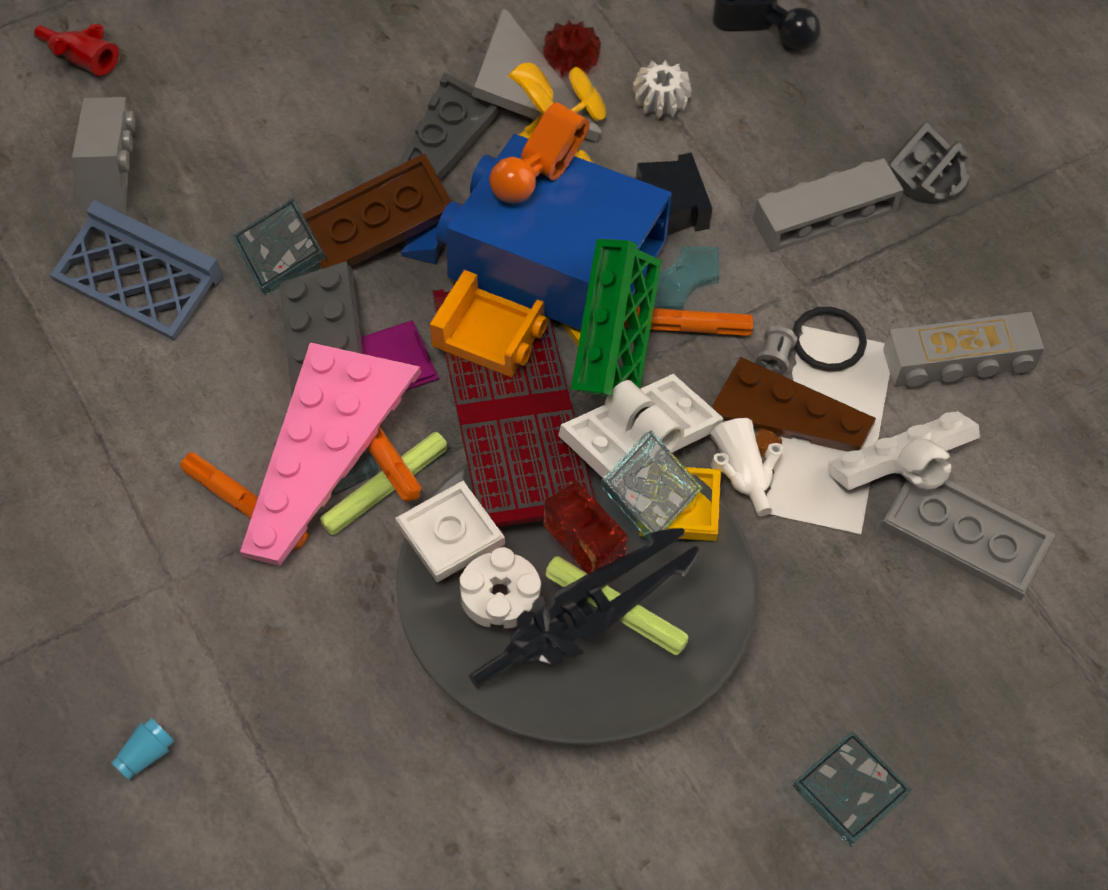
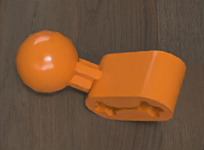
M559 102L549 106L525 144L521 159L514 156L501 159L493 167L489 177L492 193L502 202L516 204L524 202L531 196L535 189L536 177L542 174L550 180L558 179L564 173L585 139L589 130L588 119Z

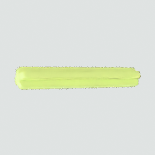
M434 432L402 455L401 458L412 474L415 475L447 450V442L438 432ZM381 471L323 514L320 518L323 528L330 535L337 534L395 489L384 472Z
M558 556L554 557L546 568V576L563 587L587 575L586 572ZM609 586L601 589L609 601L620 595L619 592ZM587 598L590 604L597 607L592 598ZM639 604L618 620L674 655H679L688 642L689 636L685 632Z

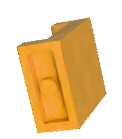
M464 270L430 323L432 346L513 377L519 365L524 366L527 363L532 350L531 345L535 338H541L546 330L548 318L545 317L544 302L537 299L532 308H528L478 288L477 274Z

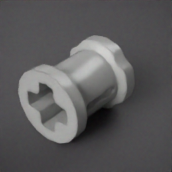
M769 326L764 334L766 343L763 351L757 355L756 364L778 374H784L788 370L789 361L787 358L790 349L796 345L797 336L787 327Z

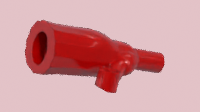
M92 24L81 32L68 31L58 33L42 25H38L34 30V36L47 42L48 48L53 54H62L69 62L92 72L96 76L108 74L118 62L119 47L115 43L100 40L103 39L104 27L100 24Z

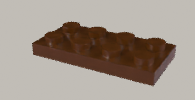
M423 153L301 214L300 217L319 250L315 255L322 269L345 261L352 267L438 224L444 209L451 200L426 154Z

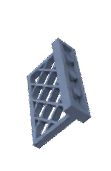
M93 200L86 211L89 215L88 220L50 274L52 280L175 341L210 286L217 287L224 276L217 260ZM94 231L106 237V246L88 251L86 242ZM128 248L136 251L137 261L118 266L115 252ZM110 254L113 267L93 273L90 259ZM85 261L88 275L73 279L65 275L72 264ZM158 263L166 266L168 276L148 281L145 267ZM140 269L143 283L123 288L120 274ZM115 276L118 290L105 294L97 291L95 281ZM189 278L199 282L192 293L179 296L176 282ZM171 284L174 298L154 303L151 289ZM143 291L146 292L149 305L136 309L128 307L126 296ZM176 306L178 316L170 327L158 322L157 311Z

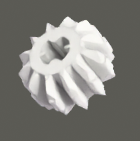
M666 59L662 65H657L651 61L648 68L641 67L633 82L636 106L643 107L645 115L652 112L656 113L658 119L665 113L673 118L676 111H684L687 101L691 97L692 89L690 87L691 83H689L688 72H680L679 64L672 67L668 66Z

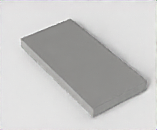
M948 479L941 486L929 490L920 489L907 480L881 525L883 529L1020 600L1055 537V534Z

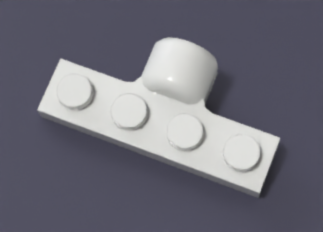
M958 411L945 413L939 419L924 425L912 426L904 433L891 438L879 439L875 444L861 450L844 453L842 457L828 462L830 476L848 490L892 473L901 474L906 480L920 489L929 490L937 488L948 479L952 469L951 464L946 461L950 457L946 451L980 438L979 424Z

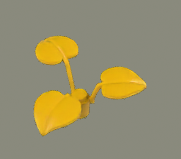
M526 62L515 67L508 77L522 87L541 113L532 124L524 128L523 132L517 134L529 139L545 111L554 103L552 100L554 93L540 68L533 63ZM575 67L569 72L570 83L581 100L571 110L578 113L586 107L593 120L600 121L606 116V106L602 97L580 68ZM584 150L577 151L574 155L593 163Z

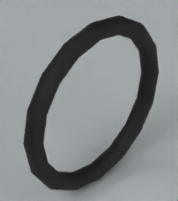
M816 307L804 312L795 321L792 330L797 336V342L793 348L799 357L810 366L825 371H841L855 365L864 355L867 345L865 330L858 319L847 311L835 307ZM818 314H832L842 317L850 322L858 333L859 345L857 352L850 359L841 363L827 364L817 361L809 356L800 345L799 332L801 326L809 318Z

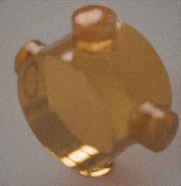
M764 428L758 430L756 442L761 457H765L769 444L779 443L782 445L781 437L777 438L774 432Z

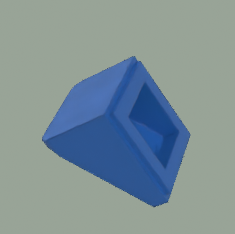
M438 224L406 239L401 255L436 264L443 246L436 239Z

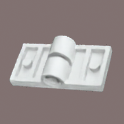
M672 374L641 389L629 380L619 383L612 389V395L607 396L603 406L561 424L558 436L608 482L651 434L670 454L710 435L713 428L722 423L724 418L677 376ZM651 437L650 441L647 442L649 444L646 450L642 447L644 452L637 459L632 460L633 462L627 465L628 467L625 470L621 469V473L614 480L624 476V473L629 468L633 472L634 468L632 466L638 463L637 461L641 457L645 461L648 455L650 456L644 464L638 463L642 465L641 467L645 466L651 458L655 461L650 452L657 442L653 444V438Z

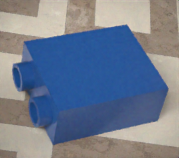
M514 133L497 158L484 155L480 159L472 175L470 184L471 195L466 202L460 204L451 201L440 217L436 239L439 243L447 245V277L457 281L464 270L477 274L479 289L528 308H532L537 299L543 301L546 317L581 330L596 239L630 240L637 244L636 249L657 258L667 240L672 192L574 156L558 179L550 180L542 174L538 175L533 193L524 202L516 204L502 202L492 193L489 177L493 167L501 159L513 156L521 159L522 150L528 138ZM647 266L642 271L644 277L646 275ZM632 283V284L630 285V288H631V292H632V296H633V294H634L636 291H635V288H634V284Z

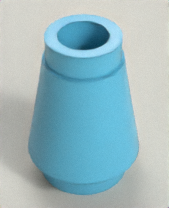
M150 718L144 725L141 722L111 763L130 780L134 775L170 752L167 748L174 740Z

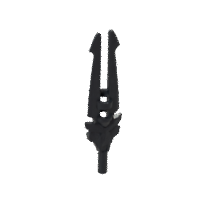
M683 528L652 532L651 541L648 545L581 577L555 592V604L550 609L547 608L543 596L540 595L533 602V612L524 610L517 617V630L504 652L469 674L470 680L479 689L512 666L517 667L523 664L541 663L552 667L562 663L563 655L574 658L583 654L584 650L572 640L581 638L590 642L620 620L670 576L681 575L685 577L697 559L699 548L697 546L692 547L609 601L601 590L602 588L684 535ZM590 597L594 600L597 606L596 611L591 609L587 598ZM564 613L571 617L573 626L570 627L567 624Z

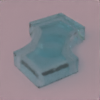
M682 246L681 255L677 262L659 274L654 308L683 310L686 299L693 291L705 285L718 284V247Z

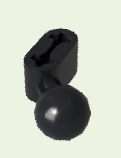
M715 0L712 20L718 28L723 30L767 29L774 24L778 27L780 40L790 49L800 51L810 48L817 41L821 31L819 18L811 10L798 7L787 11L777 5L778 0Z

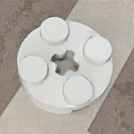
M504 547L494 549L492 553L477 557L467 565L460 576V598L465 613L473 621L486 627H490V624L504 625V629L516 627L517 617L524 610L533 612V602L541 593V580L533 565L523 557L515 555L510 549ZM504 584L507 586L509 594L504 595L498 592L494 595L491 592L494 585Z

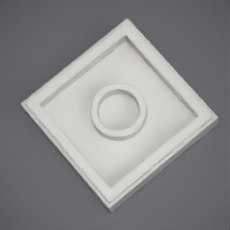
M464 481L457 483L395 518L397 527L436 582L466 567L477 557L505 545L504 535Z

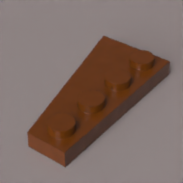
M740 357L711 407L726 421L739 418L752 420L753 430L754 427L776 432V436L791 439V436L810 439L811 444L847 452L862 449L876 421V418L743 357Z

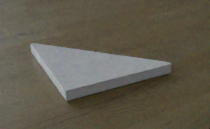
M502 9L471 96L536 119L541 114L522 87L508 77L515 67L522 63L530 62L537 65L546 76L554 93L552 99L554 103L559 102L569 109L578 105L580 102L507 10ZM583 108L578 114L589 121V130L585 138L597 142L601 129Z

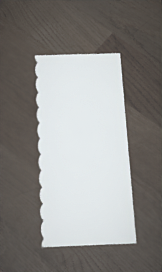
M806 326L801 327L803 334L799 338L800 345L809 356L817 361L827 364L841 363L850 359L857 352L859 345L858 337ZM867 339L864 355L855 365L841 371H825L814 368L803 361L796 352L795 360L797 364L792 370L793 381L875 417V424L862 449L875 444L879 437L890 375L883 351L885 343ZM791 436V439L780 437L781 441L779 444L783 446V452L773 467L774 474L770 483L771 490H769L766 496L772 509L769 514L861 534L870 482L848 490L832 478L829 473L828 462L842 457L847 451L811 444L810 439Z

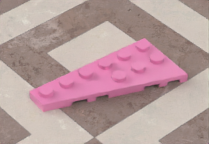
M315 343L309 344L240 550L242 557L281 566L308 529L307 524L321 506H325L332 496L331 492L341 478L346 477L379 432L378 427L391 410L394 411L401 402V396L411 382L414 383L420 376V366Z

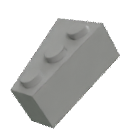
M126 97L83 98L72 155L83 217H89L86 211L93 200L126 215L129 152H132L131 132H135L134 111H128Z

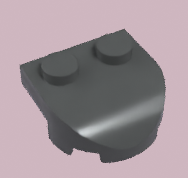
M925 122L914 132L888 163L902 186L903 192L911 199L922 203H936L956 195L966 186L970 175L966 173L964 160L967 158V154L962 145L956 142L950 146L928 122Z

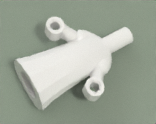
M748 418L732 419L715 426L710 433L720 453L714 455L711 468L721 469V472L731 480L734 489L741 494L750 496L757 516L768 515L772 509L764 491L768 489L772 481V469L783 452V446L779 443L769 444L765 452L766 460L762 463L752 420Z

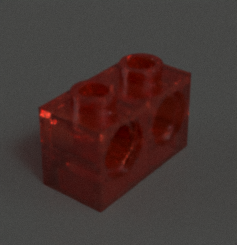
M577 480L545 500L543 526L587 574L625 556L627 533Z

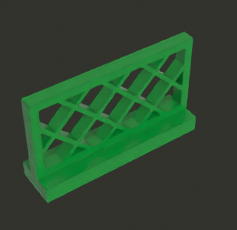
M596 239L571 390L607 398L608 395H612V389L626 379L632 381L639 389L641 387L662 261L636 249L637 244L630 240ZM647 266L646 277L644 280L642 271ZM632 283L634 284V288H635V291H636V292L633 294V296H632V292H631V288H630V285H631ZM638 305L640 306L639 318L636 311ZM626 319L629 325V330L627 332L624 327V322L626 321ZM632 342L634 344L633 354L630 349V344ZM620 356H621L622 363H623V366H622L621 369H619V365H618V362H617V360L620 358Z

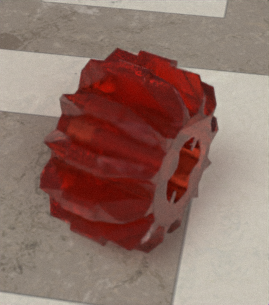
M568 19L565 25L555 23L553 30L547 31L543 55L554 70L559 69L561 77L575 67L589 74L591 66H597L599 61L601 42L599 37L596 36L594 27L585 28L583 20L578 24H572Z

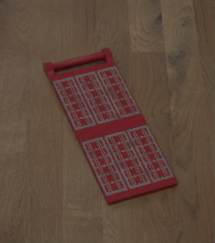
M444 289L432 291L436 313L450 293L444 292ZM547 317L548 324L541 338L536 337L531 345L532 350L527 363L524 366L519 365L513 377L444 351L473 494L497 527L596 512V501L586 461L558 436L561 424L574 419L575 416L549 317Z

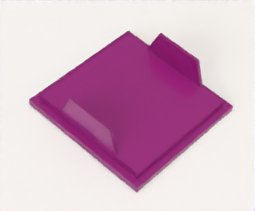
M413 320L361 337L363 354L420 366V376L414 383L411 382L405 391L439 380Z

